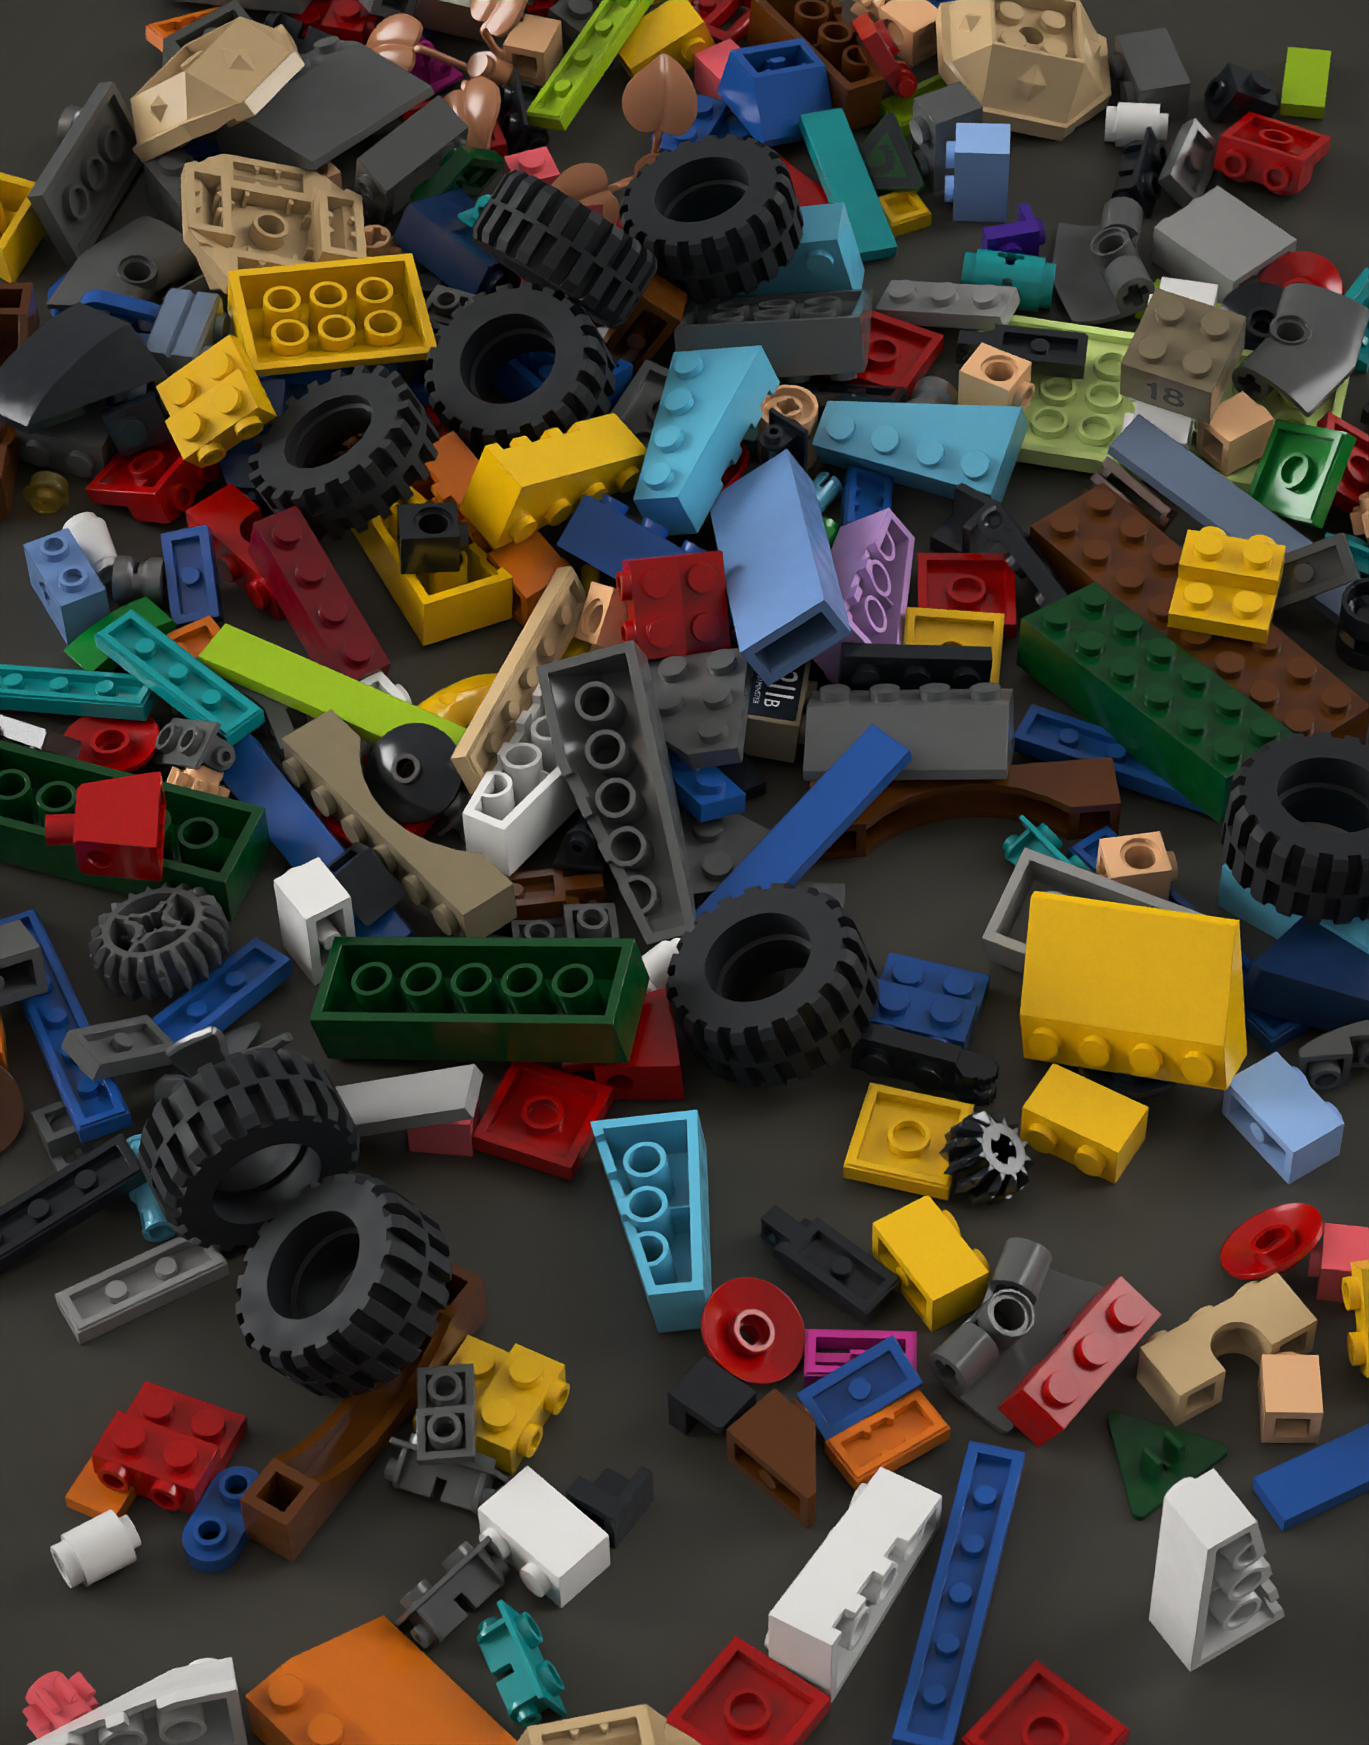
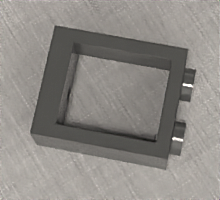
M440 95L432 99L357 158L354 192L362 196L363 214L368 218L374 216L382 226H385L399 215L411 202L410 195L420 183L430 180L441 168L439 162L447 152L455 147L466 146L469 127Z

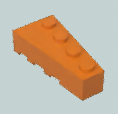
M453 430L440 437L439 441L433 443V446L438 451L437 458L424 464L430 474L425 481H415L412 487L427 499L428 503L456 502L458 522H467L469 545L475 542L487 553V561L497 570L503 567L513 576L512 617L524 627L556 569L571 565L566 559L560 557L538 530L534 531L530 537L520 543L512 541L500 548L494 549L460 511L459 507L479 460Z

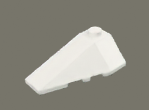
M232 1657L219 1660L202 1658L193 1661L188 1666L172 1669L27 1745H248Z

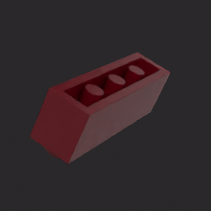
M293 506L254 522L248 553L311 660L357 681H361L379 671H382L387 677L391 665L389 659L298 506Z

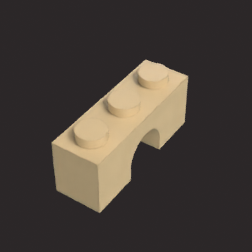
M1275 1273L1261 1282H1248L1233 1297L1215 1307L1211 1305L1202 1307L1187 1322L1169 1332L1162 1330L1150 1336L1140 1347L1136 1378L1176 1427L1222 1401L1226 1370L1216 1359L1218 1356L1227 1353L1242 1354L1254 1360L1260 1367L1262 1354L1275 1355L1280 1352L1290 1351L1306 1355L1313 1351L1318 1320L1278 1273Z

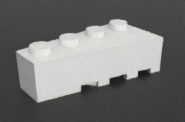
M540 684L537 685L532 694L533 703L529 710H523L517 719L516 732L509 743L504 742L498 751V762L493 771L486 772L462 812L466 851L482 853L506 876H511L579 808L555 760Z
M1214 1468L1196 1479L1187 1477L1180 1480L1164 1496L1149 1614L1150 1622L1190 1672L1285 1617L1283 1608L1276 1601L1279 1598L1277 1588L1269 1579L1272 1575L1270 1564L1263 1557L1266 1550L1258 1522Z

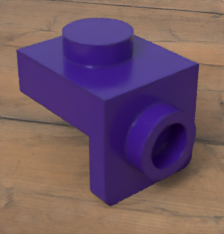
M1029 203L1019 204L1018 222L985 227L982 230V249L1039 257V246L1045 244L1043 222L1041 218L1034 217ZM1007 260L1006 264L1014 265L1015 261Z

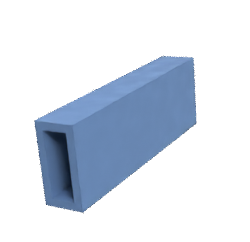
M785 449L721 491L710 510L718 550L723 551L725 584L739 650L767 686L852 634L814 483L789 450Z

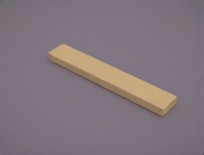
M572 566L556 569L450 758L467 790L472 795L486 772L493 771L498 762L497 753L503 743H509L515 734L516 721L523 710L528 711L533 703L532 694L539 684L536 666L561 660L577 630L587 593Z

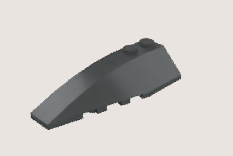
M634 640L536 666L556 763L576 799V803L619 885L618 888L648 946L657 945L664 940L671 941L674 938H681L685 931L692 932L695 928L694 922L697 916L686 844L667 745L646 654Z

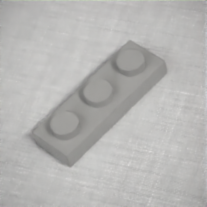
M891 280L875 311L916 326L995 330V324L1008 325L1020 303L1017 287Z

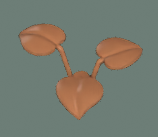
M471 0L472 17L476 21L483 23L480 28V34L491 51L475 53L471 56L468 63L426 46L418 45L423 26L418 19L408 14H394L384 19L373 30L366 46L409 73L414 68L416 53L424 54L467 72L471 80H463L461 82V90H454L448 93L443 100L469 127L466 146L490 150L491 136L500 110L501 98L499 87L501 84L507 83L513 68H516L511 63L502 59L505 55V50L497 46L491 34L496 37H504L510 33L520 21L528 0Z
M660 54L650 64L635 74L628 82L623 93L622 108L629 124L641 132L654 131L651 153L642 156L637 161L635 174L608 185L606 172L601 166L595 163H580L566 169L552 184V186L578 200L585 206L603 204V218L612 224H616L620 211L619 202L612 193L627 187L631 179L637 180L638 171L646 163L651 165L655 162L656 156L660 153L663 132L673 136L683 135L689 131L697 116L698 103L692 81L684 68L668 54Z

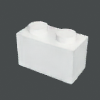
M319 857L301 866L293 867L284 875L273 880L283 947L314 986L321 982L334 937H356L351 896Z
M528 1465L478 1508L480 1543L488 1535L492 1539L484 1548L491 1557L497 1555L502 1560H506L519 1571L523 1583L532 1593L538 1597L546 1595L560 1608L565 1606L611 1565L609 1534Z

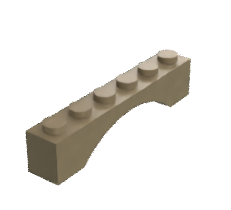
M332 709L282 738L285 755L282 768L289 781L296 788L302 786L312 796L316 807L324 816L332 815L341 824L345 835L351 843L359 842L370 847L389 873L402 884L408 898L415 905L423 904L432 913L436 924L444 934L448 936L453 934L455 937L485 938L517 918L514 884L482 853L455 850L429 842L407 831L384 812L372 797L365 782V763L361 737Z

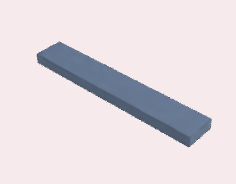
M1140 414L1133 419L1109 446L1107 454L1205 527H1218L1227 536L1249 539L1254 535H1266L1272 538L1276 544L1286 546L1285 553L1313 543ZM1351 583L1304 601L1338 625L1342 594Z

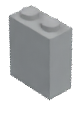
M1217 186L1203 196L1193 199L1189 205L1174 215L1162 219L1154 227L1151 261L1176 279L1218 284L1217 303L1221 304L1225 297L1234 289L1245 284L1256 283L1263 271L1274 260L1285 254L1296 252L1297 239Z

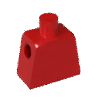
M150 772L81 784L77 788L75 814L46 815L45 838L47 845H74L78 869L84 874L162 881L166 800L161 772Z
M666 988L652 991L645 995L629 1063L561 1062L563 1071L570 1074L594 1071L596 1082L613 1087L614 1100L685 1099L675 1019L670 1009L671 1004L666 997Z

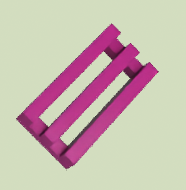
M805 1329L804 1387L812 1385L894 1335L902 1350L905 1351V1355L917 1372V1331ZM816 1349L850 1351L849 1353H817Z

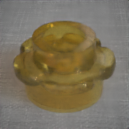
M42 471L35 473L31 478L30 486H25L23 491L24 498L31 502V507L42 514H54L58 509H65L70 503V499L67 498L69 496L67 480L54 472Z

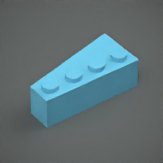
M827 401L812 446L821 462L844 469H847L849 465L892 476L894 483L954 499V489L960 483H964L1002 503L1029 424L1020 406Z

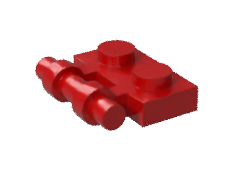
M867 12L853 20L852 23L892 91L901 98L911 97L917 90V79L906 62L894 59L893 56L900 51L882 20L880 19L873 24Z

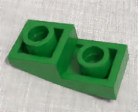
M146 596L128 603L103 617L78 636L64 651L83 670L112 672L119 664L96 647L94 635L131 609L165 635L170 633L177 624Z

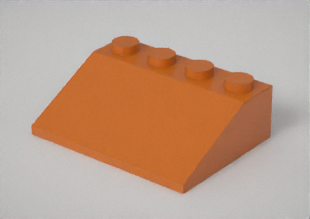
M384 1615L290 1658L245 1695L251 1731L266 1745H516L518 1742Z

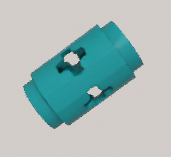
M978 248L977 253L965 252L961 284L1017 287L1020 298L1017 310L1038 312L1039 308L1050 309L1057 264L1045 262L1046 257ZM1013 260L1015 261V264L1008 265L1006 264V261ZM1004 279H1010L1012 282H1006Z

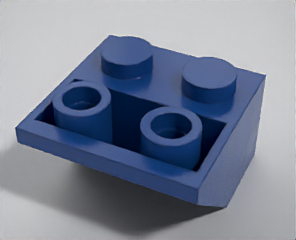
M803 38L730 51L717 93L753 138L765 146L770 147L803 141L804 139L798 126L800 114L833 109L826 65Z

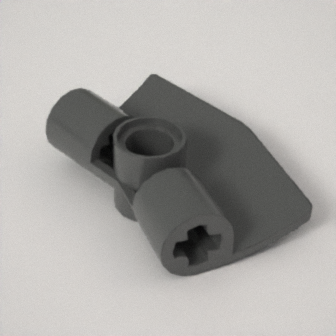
M1115 197L1110 199L1104 205L1100 226L1074 225L1059 222L1057 225L1052 263L1057 264L1054 286L1073 324L1088 326L1130 316L1145 309L1148 305L1149 295L1155 291V286L1138 255L1143 210L1140 204L1132 198Z
M141 216L85 250L48 300L47 309H67L80 302L81 297L91 290H106L157 304V296L160 289H169L198 271L201 267L196 256L183 241L182 233L160 220L149 216Z
M1306 283L1288 285L1282 292L1275 318L1270 323L1269 336L1235 368L1232 374V382L1235 389L1239 393L1243 391L1255 402H1261L1276 389L1290 400L1306 417H1310L1353 373L1367 327L1369 309L1357 301L1323 287Z
M1020 1237L1010 1238L1006 1241L981 1307L932 1352L928 1358L929 1367L939 1382L970 1411L1002 1434L1011 1431L1015 1425L997 1409L1025 1375L1065 1337L1063 1331L1088 1302L1103 1289L1101 1284L1082 1280L1050 1269L1049 1267L1053 1259L1051 1253L1039 1243ZM993 1313L1002 1315L1009 1323L1010 1330L999 1326L995 1321Z

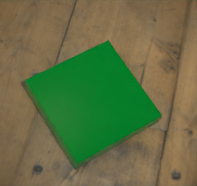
M1276 419L1248 495L1284 521L1322 529L1357 438L1343 431Z

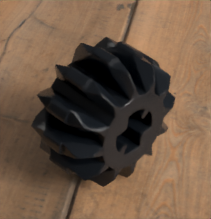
M985 1111L973 1113L952 1126L950 1131L944 1135L947 1144L939 1153L949 1162V1166L943 1174L954 1177L956 1180L955 1193L967 1192L972 1205L985 1202L989 1206L995 1203L1001 1204L1010 1199L1013 1194L1021 1191L1024 1185L1030 1182L1027 1173L1035 1164L1025 1154V1150L1030 1142L1021 1141L1017 1135L1018 1124L1007 1125L1002 1112L996 1114H988Z

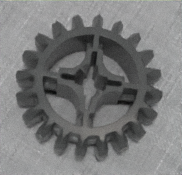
M165 882L158 889H152L148 885L145 892L137 895L129 893L128 900L123 903H111L112 912L98 916L99 926L94 927L90 931L92 941L88 944L91 951L90 958L99 980L103 981L106 988L112 989L116 997L127 995L131 1002L145 996L151 1003L159 995L166 994L172 999L174 992L184 988L191 991L192 984L197 980H209L208 970L222 967L221 957L229 953L228 941L230 935L228 931L230 928L221 905L217 903L213 895H208L203 887L191 889L187 883H181L174 888L169 882Z

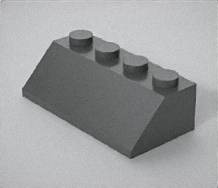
M987 682L974 684L970 689H950V686L947 684L930 683L921 686L920 690H900V687L895 684H877L870 687L869 690H850L847 685L830 684L821 687L819 691L812 692L806 713L804 781H818L871 724L877 726L911 752L913 759L893 780L1007 779L1015 749L1013 689H1001L999 684Z

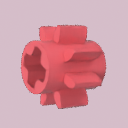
M52 1671L43 1675L32 1684L26 1694V1702L29 1704V1706L23 1709V1714L28 1719L26 1725L36 1738L39 1739L74 1721L99 1706L98 1701L94 1698L95 1689L81 1672H77L69 1680L60 1671Z

